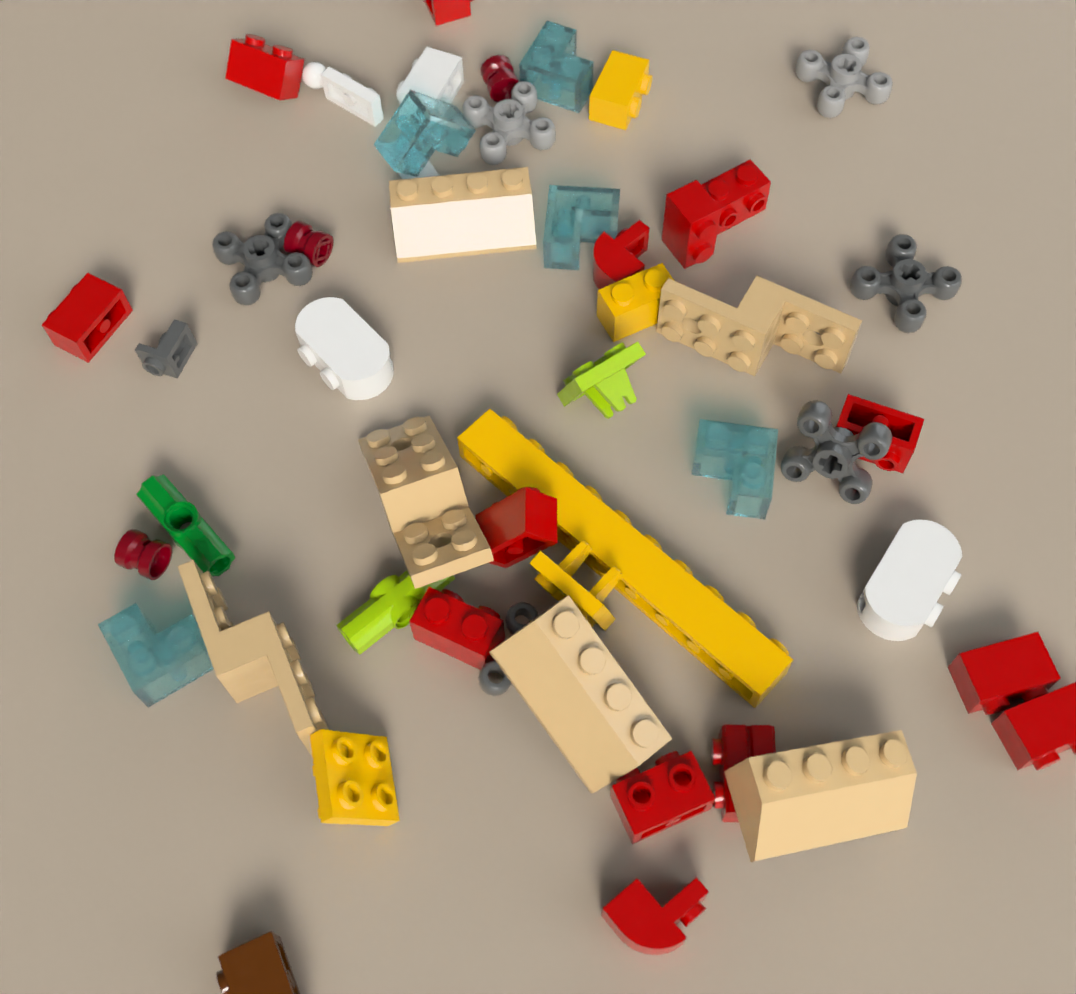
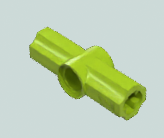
M407 570L399 577L397 575L388 576L375 586L367 602L336 626L347 643L360 655L394 627L402 629L409 625V621L428 587L441 591L455 580V575L417 589L414 588Z

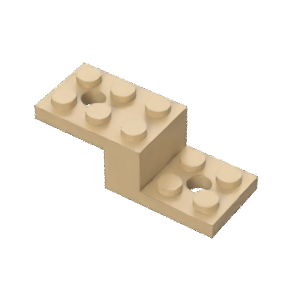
M757 275L737 308L668 278L661 289L656 332L663 335L669 341L684 344L695 349L705 357H713L728 364L736 371L746 372L753 376H756L773 344L790 354H797L815 362L824 369H831L841 374L848 362L862 320Z
M430 415L423 418L414 417L397 427L388 430H375L369 433L367 437L358 439L362 454L376 485L389 527L415 589L494 561L491 548L469 508L458 467Z
M194 560L177 566L216 677L236 703L279 686L294 729L312 756L310 735L320 729L329 730L313 698L315 697L313 687L300 664V654L293 638L289 635L285 623L282 622L276 625L268 611L233 625L232 622H229L225 613L228 610L225 598L220 588H216L210 572L202 573Z

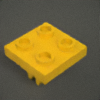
M582 540L558 565L540 551L529 563L539 573L534 580L557 601L569 595L591 627L597 624L606 631L616 618L602 602L622 578L623 574L621 571L613 566L588 592L572 578L573 574L592 551L587 542Z
M320 729L310 735L314 765L312 766V771L316 781L319 805L317 811L321 823L389 826L400 821L387 737Z

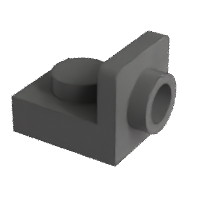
M174 319L167 332L162 334L157 348L138 343L135 352L147 372L155 376H162L164 374L178 379L196 348L197 342L188 324Z

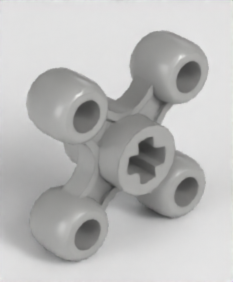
M852 37L848 39L844 44L842 54L836 56L832 63L823 60L822 55L815 50H806L799 55L795 69L797 77L803 82H813L819 79L826 83V87L820 92L817 102L818 112L826 118L838 116L843 110L845 100L851 98L855 92L864 94L865 99L875 105L882 104L889 98L893 82L888 74L875 72L867 75L861 71V67L867 61L870 49L868 42L864 38Z
M527 81L517 83L512 89L511 100H502L495 107L488 105L485 98L477 95L470 96L464 101L463 116L467 125L473 128L487 125L493 130V132L485 134L480 141V153L484 162L490 165L501 163L506 157L507 146L516 145L523 138L529 140L531 145L538 150H547L554 145L556 139L554 123L544 117L530 120L525 116V114L532 112L536 108L538 102L537 90L532 83Z

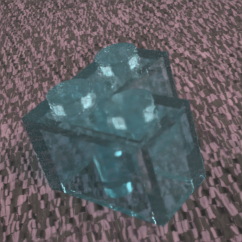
M546 21L519 64L520 82L527 81L532 83L536 87L538 100L580 113L593 90V61L576 56L577 30Z
M410 90L374 143V146L393 171L417 177L435 151L458 157L466 148L476 130L456 105Z
M549 185L543 239L544 268L579 270L582 242L595 243L604 231L615 239L618 232L620 189Z
M704 419L699 420L691 475L730 480L727 515L765 520L772 500L778 429Z
M135 603L98 624L133 693L148 708L214 669L197 620L192 614L157 634L149 618Z

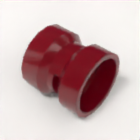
M495 55L486 59L481 66L480 72L483 81L487 85L491 99L497 103L502 100H511L512 89L519 83L511 61L504 55Z
M296 221L286 233L284 249L289 254L302 253L310 260L311 265L321 267L330 257L334 241L330 234L322 230L313 231L311 225L303 221Z
M131 529L119 540L115 549L114 560L117 565L125 569H138V573L141 576L150 580H156L164 574L169 566L172 557V547L170 544L159 539L151 541L146 533L137 529Z

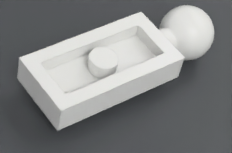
M310 62L303 68L302 78L304 83L312 89L323 87L326 99L375 127L384 119L380 95L372 88L361 85L349 75L340 73L330 66L326 69L319 62Z

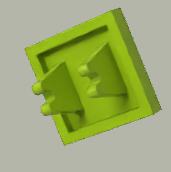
M637 341L626 348L622 342L605 352L604 356L596 360L594 364L592 361H589L574 370L572 375L563 380L566 386L557 393L563 406L565 407L586 395L605 418L609 419L613 416L610 406L615 411L620 412L626 408L623 398L626 399L628 404L635 403L636 396L626 369L646 355L640 343Z

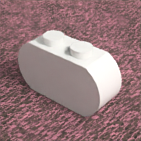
M336 297L317 299L301 310L295 322V332L300 344L297 351L309 367L315 365L321 371V378L331 390L337 388L347 399L366 400L381 394L389 386L393 378L394 368L390 359L388 343L343 299Z
M912 520L902 524L857 601L859 617L872 633L886 640L903 641L915 637L924 624L929 627L933 626L944 607L937 603L942 592L950 595L962 575L955 571L962 558V550L956 537L944 526L929 520Z

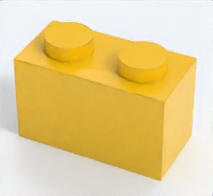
M612 50L589 96V120L626 130L631 119H636L639 115L642 95H648L651 89L653 76L649 75L650 60Z
M663 263L597 291V317L613 342L657 324L661 289L668 278L674 280Z

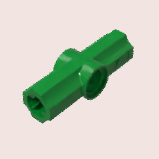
M164 474L160 476L152 475L141 483V488L136 494L137 497L169 533L175 544L191 560L195 561L202 573L209 571L212 577H219L230 569L232 561L236 558L234 553L200 516L196 507L184 498ZM192 522L187 528L180 529L183 524Z

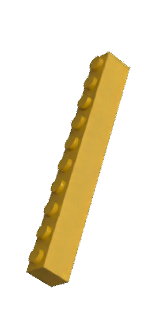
M488 409L457 437L460 457L507 497L517 492L520 488L534 487L539 489L541 493L557 498V540L570 551L582 540L587 542L592 551L584 560V563L601 577L613 566L618 568L623 576L614 588L751 706L756 708L787 674L793 659L789 656L788 650L782 643L774 638L768 639L756 629L754 621L748 615L741 611L735 612L724 602V598L714 587L710 585L704 586L693 577L692 571L684 562L678 559H671L662 551V547L656 539L648 534L642 535L632 526L630 519L622 511L617 509L613 511L603 502L602 497L593 487L589 485L584 487L574 478L573 473L562 462L555 463L546 455L545 450L536 440L532 438L528 440L520 434L516 425L508 417H500L493 410Z

